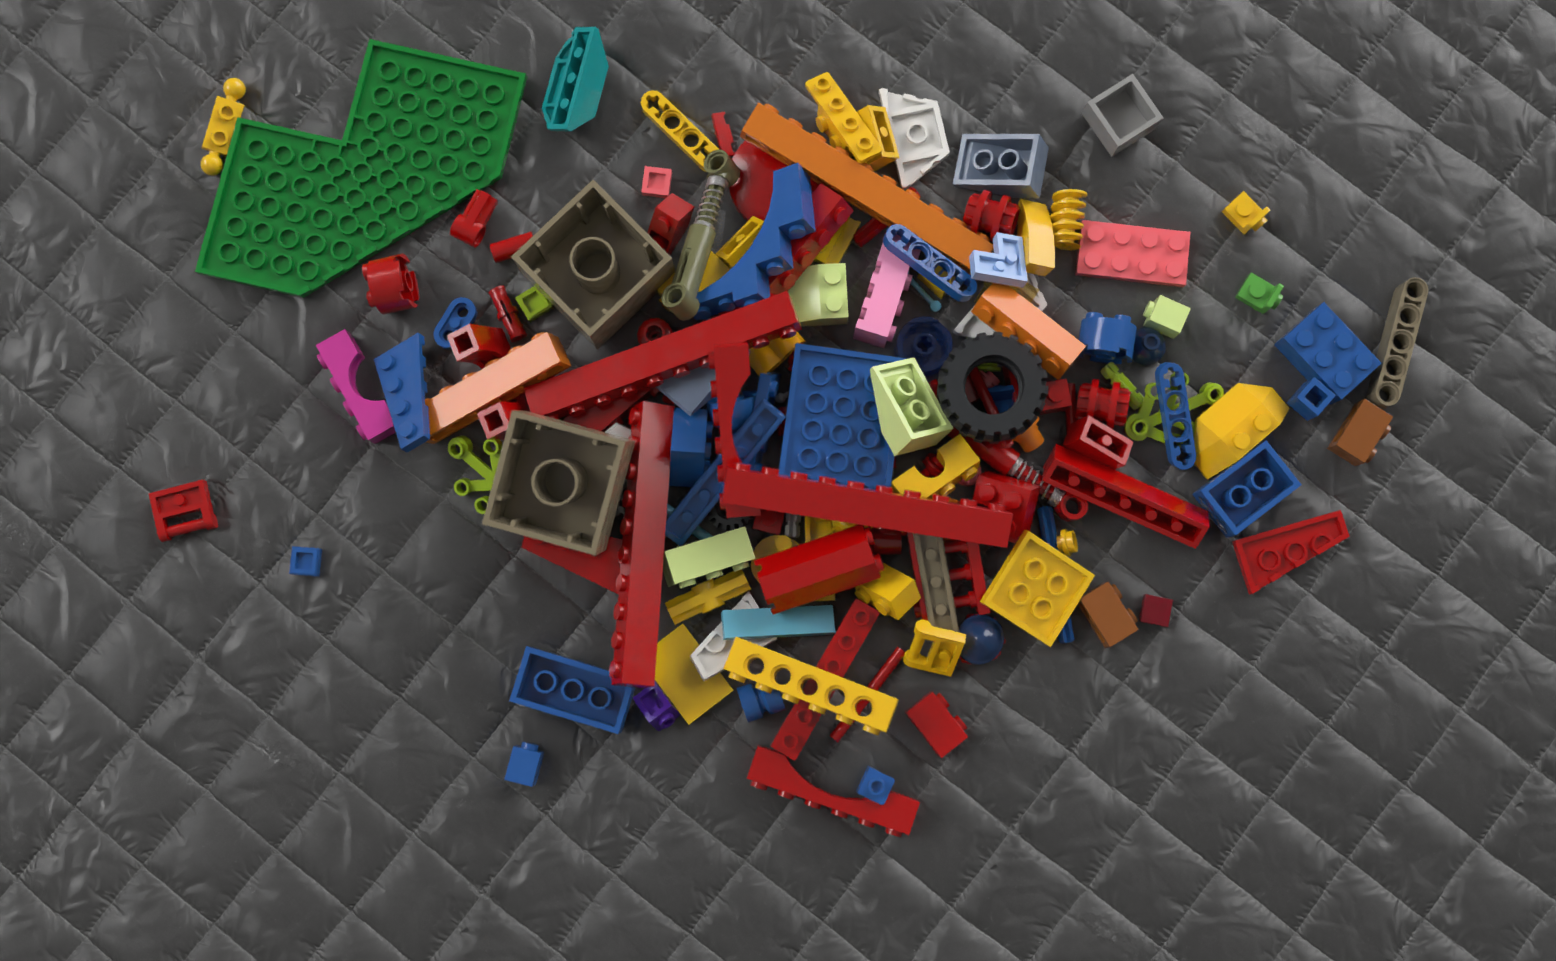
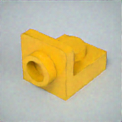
M1243 191L1223 209L1222 213L1245 235L1251 228L1256 232L1268 221L1264 216L1270 209L1265 207L1262 210Z

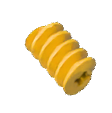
M1065 189L1057 191L1052 195V200L1055 203L1051 205L1053 213L1050 215L1054 234V246L1063 250H1077L1081 248V245L1074 243V240L1082 239L1083 235L1075 232V230L1084 228V224L1077 222V219L1085 218V214L1078 211V209L1086 207V203L1079 201V199L1086 198L1087 192L1077 189Z

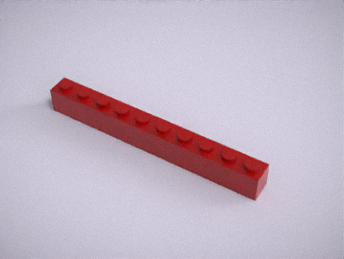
M788 291L525 387L524 392L530 412L558 420L568 415L578 416L586 411L585 409L589 407L608 405L612 402L611 399L619 396H633L638 392V389L647 386L649 388L660 386L664 383L665 379L685 377L690 374V370L698 367L709 368L708 352H714V344L748 342L749 349H760L770 344L769 341L777 338H791L802 328L793 301Z
M642 401L633 406L629 413L631 435L628 439L634 440L635 445L625 478L627 479V488L622 498L625 514L620 525V533L623 535V540L618 552V562L621 563L620 574L616 579V590L619 593L618 603L614 607L616 631L613 633L611 640L614 658L609 667V675L612 678L611 685L648 688L655 685L674 406Z
M734 462L733 467L727 466L722 503L1004 548L1008 546L1013 514L1005 511V505L989 503L988 508L977 506L978 501L961 498L960 503L949 502V496L932 494V499L921 497V492L907 489H904V494L893 493L892 487L876 485L874 490L864 488L865 483L848 480L847 485L836 484V478L819 476V481L807 479L808 474L794 471H791L790 476L780 475L779 469L762 467L761 472L750 470L751 465Z

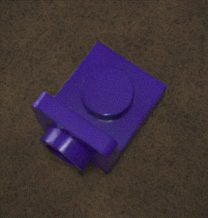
M656 682L654 687L645 688L633 697L645 718L657 731L670 727L675 722V719L680 716L679 711L672 705Z

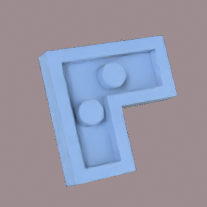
M997 232L993 238L994 253L978 250L972 251L969 256L971 279L1021 288L1027 283L1022 237Z

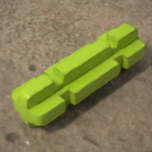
M1114 362L1108 363L1102 368L1101 374L1106 379L1111 380L1110 384L1112 386L1114 381L1121 382L1120 388L1129 389L1131 392L1129 405L1133 410L1138 409L1142 404L1144 396L1140 392L1136 393L1135 390L1137 388L1123 373L1120 374L1118 372L1119 368Z

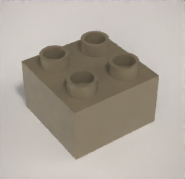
M594 180L584 187L511 256L520 272L597 350L658 293L657 289L675 273L672 258Z
M512 410L482 524L592 555L605 551L635 441L536 413Z

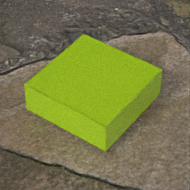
M535 286L515 297L529 322L553 309L550 302Z

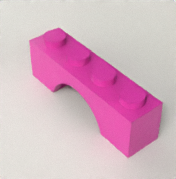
M344 329L317 344L316 347L320 352L317 358L325 370L327 368L330 370L333 376L330 378V382L337 393L342 392L346 399L343 405L351 417L353 415L356 417L359 423L356 429L362 439H368L376 444L396 433L387 402L385 400L371 401L364 399L357 389L356 372L365 357L353 335Z

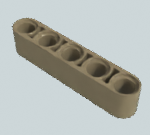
M1413 277L1396 287L1392 296L1376 356L1382 364L1372 372L1366 394V400L1380 409L1396 404L1401 397L1428 295L1427 283L1421 278ZM1407 287L1414 291V298L1408 295ZM1400 313L1407 316V324L1401 320ZM1394 338L1400 342V350L1394 346ZM1387 364H1389V365H1391V366L1393 367V369H1394V375H1393V376L1390 375V374L1387 372V370H1386V365H1387ZM1380 390L1387 394L1386 402L1380 398Z

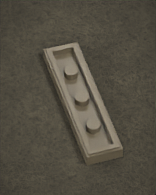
M913 533L928 621L934 627L959 632L943 538Z

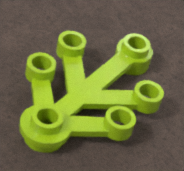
M1184 373L1185 385L1187 386L1189 377ZM1170 380V387H1171V388H1168V390H1169V389L1177 390L1178 387L1171 386V380ZM1151 382L1145 387V397L1138 413L1132 414L1126 419L1124 430L1126 435L1132 440L1141 441L1150 437L1165 444L1164 432L1154 428V426L1162 423L1160 409L1159 412L1150 415L1153 404L1158 399V394L1155 396L1151 394V388L1156 386L1155 382ZM1212 382L1202 385L1199 394L1188 398L1189 411L1203 404H1214L1224 395L1222 386ZM1216 389L1217 397L1212 399L1210 396L1211 391ZM1176 394L1171 395L1167 400V406L1170 410H1175L1179 407L1180 402L1175 404L1178 397ZM1191 421L1192 431L1194 432L1195 422ZM1141 422L1143 428L1140 432H1137L1135 426ZM1176 422L1172 425L1174 427L1184 430V426L1181 422ZM1172 433L1175 437L1181 436L1177 433ZM1177 442L1176 445L1181 448L1180 444H1183V442Z
M461 435L450 440L448 443L449 454L455 459H463L485 478L480 480L462 478L456 481L454 490L458 495L465 496L473 491L491 490L503 447L501 440L487 439L483 444L484 451L490 455L492 469L472 452L473 444L468 437ZM491 442H493L496 446L495 451L492 450L490 447ZM456 444L460 447V453L456 450ZM461 483L466 485V491L461 488ZM482 496L475 501L474 506L478 513L485 514L486 509L482 507L481 502L484 501L487 504L489 496Z

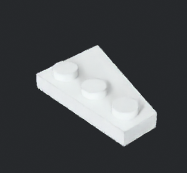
M748 591L732 610L759 609ZM722 622L690 655V659L703 681L725 670L723 668L734 640H723ZM777 637L744 640L766 647L775 642Z

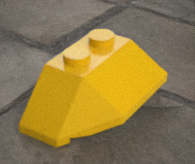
M1237 383L1196 418L1193 432L1196 450L1194 465L1206 479L1213 477L1239 461L1281 424L1290 408L1272 387Z

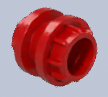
M983 190L981 195L974 193L970 196L964 212L963 222L967 225L966 228L975 234H978V232L991 233L990 241L993 242L997 232L1009 235L1014 234L1020 214V207L1012 203L1011 196L1003 195L999 202L992 200V191Z
M1092 379V384L1083 383L1080 385L1075 415L1078 420L1089 415L1096 420L1106 421L1107 426L1111 429H1114V425L1123 426L1126 424L1131 392L1129 389L1120 388L1121 382L1114 381L1112 389L1099 387L1100 379Z

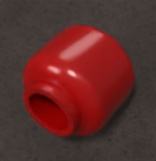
M650 318L644 321L638 329V343L642 345L669 335L673 331L670 325L663 319Z

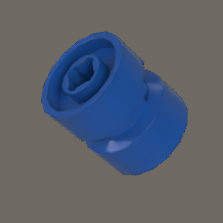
M752 683L737 688L748 723L763 718L766 711L774 714L785 710L780 691L773 689L770 694L755 688V685Z

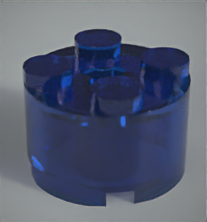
M924 316L914 318L898 334L895 343V357L906 359L914 357L924 376H932L941 370L944 361H946L949 353L952 351V336L949 330L935 318ZM921 342L924 343L925 347H929L926 352H922L921 348H918Z

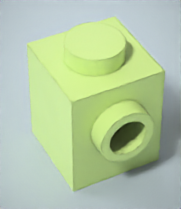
M1160 295L1154 302L1149 301L1143 313V316L1147 318L1143 326L1156 329L1161 334L1174 339L1180 334L1191 308Z

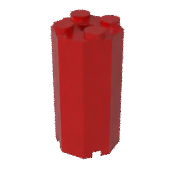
M857 524L754 560L755 566L761 565L762 568L761 571L757 572L766 602L768 605L772 603L775 605L771 609L772 614L774 615L881 578L880 572L885 571L880 553L874 554L871 545L875 544V539L871 527L865 528L864 525Z

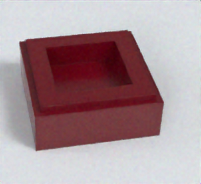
M1144 594L1139 622L1168 627L1173 600Z

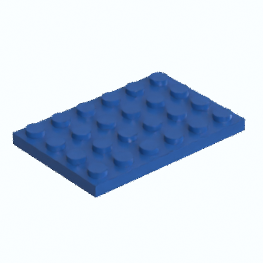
M796 343L779 474L790 476L791 471L808 474L807 479L819 481V476L836 478V484L847 485L848 480L865 483L864 488L874 490L876 485L891 487L895 456L881 432L870 369L873 366L905 360L906 358Z

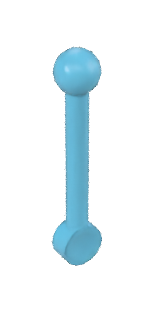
M912 278L910 284L930 304V309L934 312L939 311L941 303L936 300L934 301Z

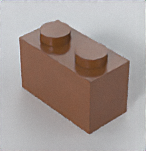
M1363 399L1354 404L1327 449L1354 466L1365 462L1369 463L1377 452L1375 446L1379 439L1383 440L1391 430L1389 423L1393 416L1368 400Z
M1109 581L1085 593L1077 604L1104 648L1115 645L1139 630L1135 624L1138 622L1135 614L1130 608L1126 609L1120 601L1123 598L1121 592L1115 584L1110 585Z

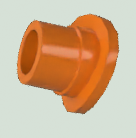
M1039 416L1028 430L1012 439L1018 442L1024 452L1035 450L1045 440L1038 429L1037 422L1039 421Z

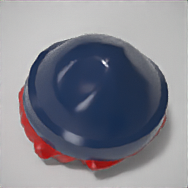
M968 614L966 619L958 626L959 633L966 634L965 644L959 656L961 661L967 664L983 665L995 660L1001 655L1003 644L1006 643L1001 624L995 617L990 615Z

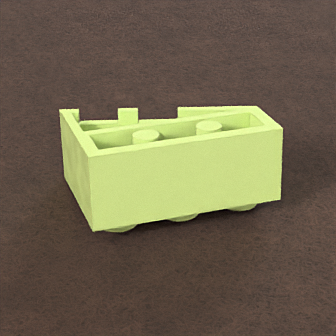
M744 526L664 551L663 573L668 587L679 584L681 589L697 584L695 578L706 575L707 580L722 576V570L732 567L734 572L750 567L748 561L756 558L746 527Z

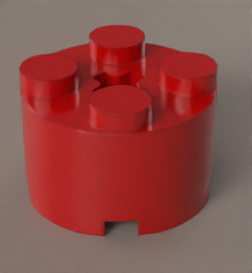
M402 253L371 260L368 264L362 265V273L365 280L368 281L370 290L366 293L367 301L370 307H377L378 311L383 315L418 306L414 303V301L419 300L418 283L414 271H408L406 264L410 263L405 254Z

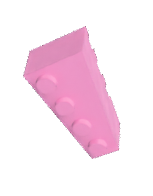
M899 235L892 238L895 242L901 239ZM908 242L904 250L907 251L911 243ZM882 244L853 336L855 340L881 348L885 347L886 341L892 342L896 326H893L892 322L895 315L900 317L905 302L900 300L902 290L908 291L913 275L908 274L910 266L891 253L884 244ZM919 249L912 251L913 257L917 260L921 251Z

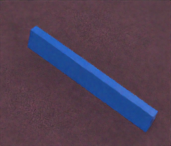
M764 398L733 436L738 455L742 463L749 464L786 418V415ZM718 454L666 519L665 535L679 546L686 542L720 500L719 493H723L724 482H718L717 465H723L722 454Z

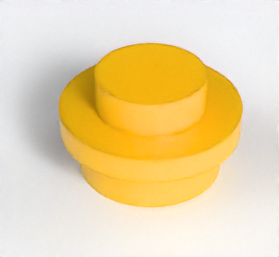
M1062 529L1060 536H1057L1058 550L1064 552L1067 557L1071 556L1072 553L1078 552V542L1074 530Z

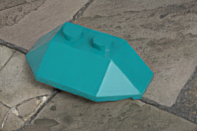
M575 27L571 33L572 37L565 42L555 58L542 105L544 118L547 122L546 126L550 131H573L596 116L609 67L597 27Z

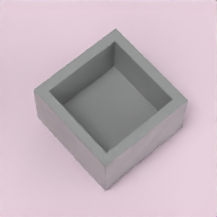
M1131 74L1088 101L1082 111V115L1111 157L1154 131L1163 120V116L1134 74Z

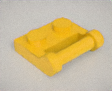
M926 620L917 621L914 627L915 636L912 644L903 657L904 664L912 668L951 677L964 647L966 634L934 627ZM925 639L933 641L927 657L920 654Z

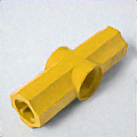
M741 569L735 572L732 571L715 580L713 578L691 588L692 591L669 600L665 605L676 625L697 614H705L724 605L725 601L742 595L751 590Z

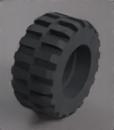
M985 332L980 333L973 339L967 338L962 341L961 345L957 348L955 347L949 353L946 361H944L938 378L937 399H939L946 418L959 431L958 434H961L963 437L966 438L968 436L973 438L974 442L982 443L985 441L990 442V444H998L1000 441L1014 439L1028 430L1045 406V398L1048 395V386H1046L1047 373L1041 367L1042 360L1039 355L1035 356L1031 352L1032 347L1027 343L1024 345L1017 341L1018 337L1010 335L1009 338L1004 337L1002 332H994L993 335H986ZM984 363H995L1004 366L1012 372L1018 382L1019 389L1017 399L1010 409L1003 413L992 415L983 413L970 404L965 392V383L970 372L977 366Z

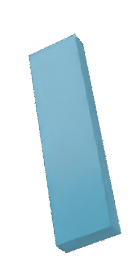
M833 605L794 607L774 615L771 612L772 608L722 610L721 612L723 640H735V637L756 639L834 635L836 632Z

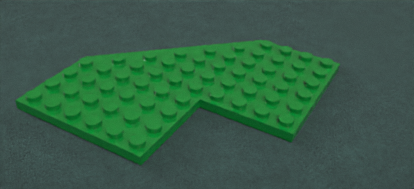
M369 39L342 140L237 117L195 272L199 275L304 298L469 199L476 190H484L502 179L527 81L526 73Z

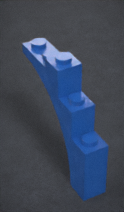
M799 163L773 171L771 202L761 230L750 248L734 267L719 280L698 292L696 298L699 300L700 305L698 312L694 316L697 321L769 298V277L780 275L787 270L793 269L791 240L816 232L811 180L808 173Z

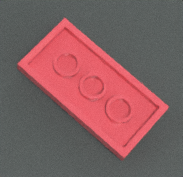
M1088 220L1081 221L1084 224V228L1080 229L1079 233L1083 235V238L1078 242L1081 248L1077 252L1075 275L1184 287L1186 285L1191 232Z

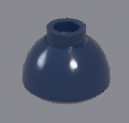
M1149 327L1138 329L1136 331L1132 359L1141 365H1153L1161 360L1166 350V342L1163 335L1156 329Z

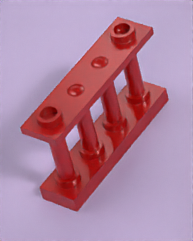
M900 531L901 536H907L914 581L921 597L913 605L915 617H921V620L928 621L913 533ZM960 540L943 542L945 554L961 551V553H966L968 564H963L961 568L948 570L950 581L966 578V581L971 580L973 591H969L968 595L953 597L955 608L971 606V608L976 607L979 615L990 613V608L980 602L987 590L979 543Z

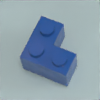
M674 408L669 486L693 487L710 466L711 443H706V438H712L713 421H707L708 410L699 409L692 416H689L681 408Z

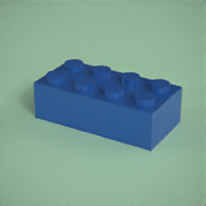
M526 646L509 701L620 734L622 733L636 687L611 685L612 678L607 669Z

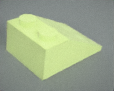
M817 264L807 267L794 286L788 290L800 325L847 324L846 264Z
M914 357L873 366L870 369L881 432L894 456L935 446L954 429L943 413L938 399Z

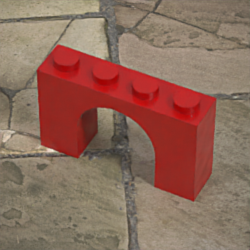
M468 324L447 335L456 361L474 363L481 369L485 368L487 362L506 356L511 349L503 328ZM525 393L510 402H499L477 413L487 439H505L512 410L530 412Z

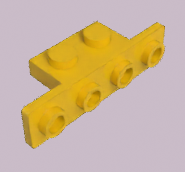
M828 72L805 82L806 89L818 104V112L815 119L816 125L820 132H825L833 148L836 146L843 148L850 154V158L854 156L860 164L882 154L883 148Z

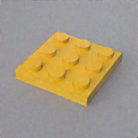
M1024 530L980 602L1045 645L1051 647L1095 575L1030 531Z

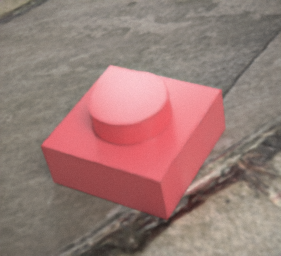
M645 166L642 195L667 198L670 195L672 169Z

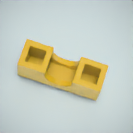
M959 434L937 450V459L944 468V471L939 476L927 478L921 475L916 467L913 466L891 482V487L894 493L904 494V489L921 492V497L932 499V494L947 496L955 490V484L962 479L966 482L979 472L977 469L980 465V459L961 434Z

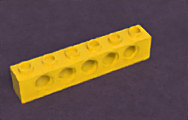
M735 637L723 668L730 672L729 678L745 683L746 678L757 682L755 688L770 694L773 689L783 692V699L798 704L799 699L810 703L808 709L824 715L827 709L837 713L836 720L852 725L853 720L863 723L862 730L879 736L880 731L887 733L899 701L894 697L739 637ZM755 659H761L764 663L763 671L757 675L752 674L750 671L751 662ZM782 669L789 670L791 674L790 681L785 685H779L776 680L777 673ZM813 679L817 682L818 689L815 694L809 696L803 692V684L805 681ZM834 690H842L845 695L844 702L839 706H833L829 700V696ZM862 700H867L872 704L871 713L865 717L859 716L856 711L857 704Z

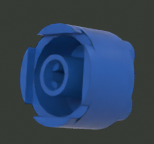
M1097 312L1086 313V318L1081 320L1078 339L1086 347L1079 357L1083 358L1084 354L1091 356L1090 361L1104 364L1110 362L1121 364L1122 359H1127V363L1132 362L1137 327L1131 323V317L1115 315L1114 318L1103 317V314Z

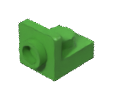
M1250 273L1235 298L1264 314L1271 308L1275 310L1283 298L1280 292L1284 285L1279 283L1273 286L1257 275Z

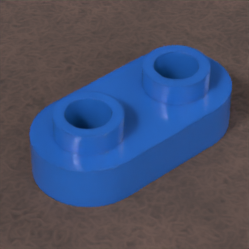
M464 297L453 300L435 327L434 339L443 349L452 350L449 341L445 339L447 333L455 332L468 324H473L476 320L477 308L471 300ZM467 309L468 315L460 317L461 310Z

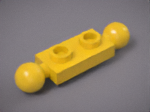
M229 78L225 81L223 91L226 98L216 97L202 149L210 152L201 159L200 166L202 171L210 176L218 175L222 171L223 162L220 156L227 157L237 117L241 118L244 104L238 103L237 100L244 96L246 88L244 83L238 78Z

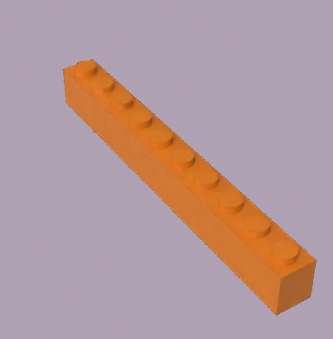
M758 102L741 130L740 137L787 166L799 163L810 176V180L817 184L822 183L843 197L845 201L886 226L890 227L894 224L905 226L970 275L969 256L972 251L978 250L991 253L993 250L990 238L983 233L978 232V234H975L967 229V225L960 219H950L943 214L944 211L937 205L931 203L927 205L919 200L920 196L909 189L904 191L896 186L897 182L886 175L881 177L873 172V167L866 162L860 164L849 157L850 154L841 147L836 146L833 148L828 145L823 136L815 132L810 134L802 129L801 123L793 118L787 120L779 115V111L770 104L762 105Z

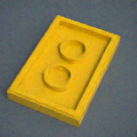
M681 624L657 643L655 681L689 725L734 690L721 673L706 681L702 680L690 659V655L696 650L699 643L686 626Z

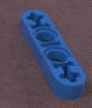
M894 224L887 229L883 237V244L891 253L953 299L959 302H966L972 298L977 290V283L975 279H971L970 274L905 226ZM899 235L901 237L900 240L897 242L892 240L893 237ZM908 242H909V243H911V244H910L908 250L906 251V250H904V248H905V246H907V244H908ZM915 249L923 251L926 259L922 261L915 259L912 251ZM943 266L947 270L948 276H938L934 271V267ZM954 275L956 278L952 282V284H950L949 281ZM963 284L967 286L964 292L959 289Z
M1164 362L1155 371V381L1167 458L1172 466L1179 469H1188L1196 461V450L1184 373L1178 364ZM1168 368L1170 371L1175 372V376H1172L1170 380L1171 386L1178 387L1177 390L1169 389L1165 391V387L1171 388L1170 381L1164 379V374L1168 373ZM1176 394L1180 399L1179 407L1175 410H1170L1167 406V400L1171 395ZM1176 422H1181L1184 426V432L1179 437H1174L1171 433V427ZM1186 441V444H1180L1182 452L1187 453V457L1183 458V463L1176 460V456H1179L1181 451L1180 446L1173 445V442Z

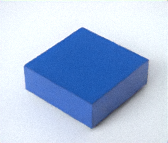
M292 546L289 574L319 577L322 549Z

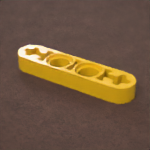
M654 90L646 92L641 98L644 114L705 171V156L700 152L701 149L706 145L704 152L707 155L719 149L660 92ZM649 100L653 102L658 100V106L663 111L661 116L655 107L649 109ZM668 117H677L680 120L679 126L675 129L667 128L665 120ZM691 134L697 136L699 143L695 147H687L684 144L686 136Z

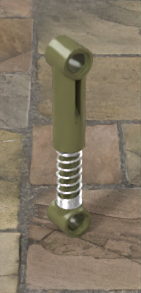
M724 150L711 152L704 161V169L708 174L705 185L706 190L703 192L704 197L701 198L702 203L699 205L700 210L697 211L694 224H691L672 284L664 290L661 298L662 303L678 319L683 321L694 317L699 310L700 303L696 297L716 236L713 224L717 223L715 218L719 216L717 211L721 210L719 206L723 203L721 198L725 197L724 193L727 191V187L734 185L740 177L739 167Z

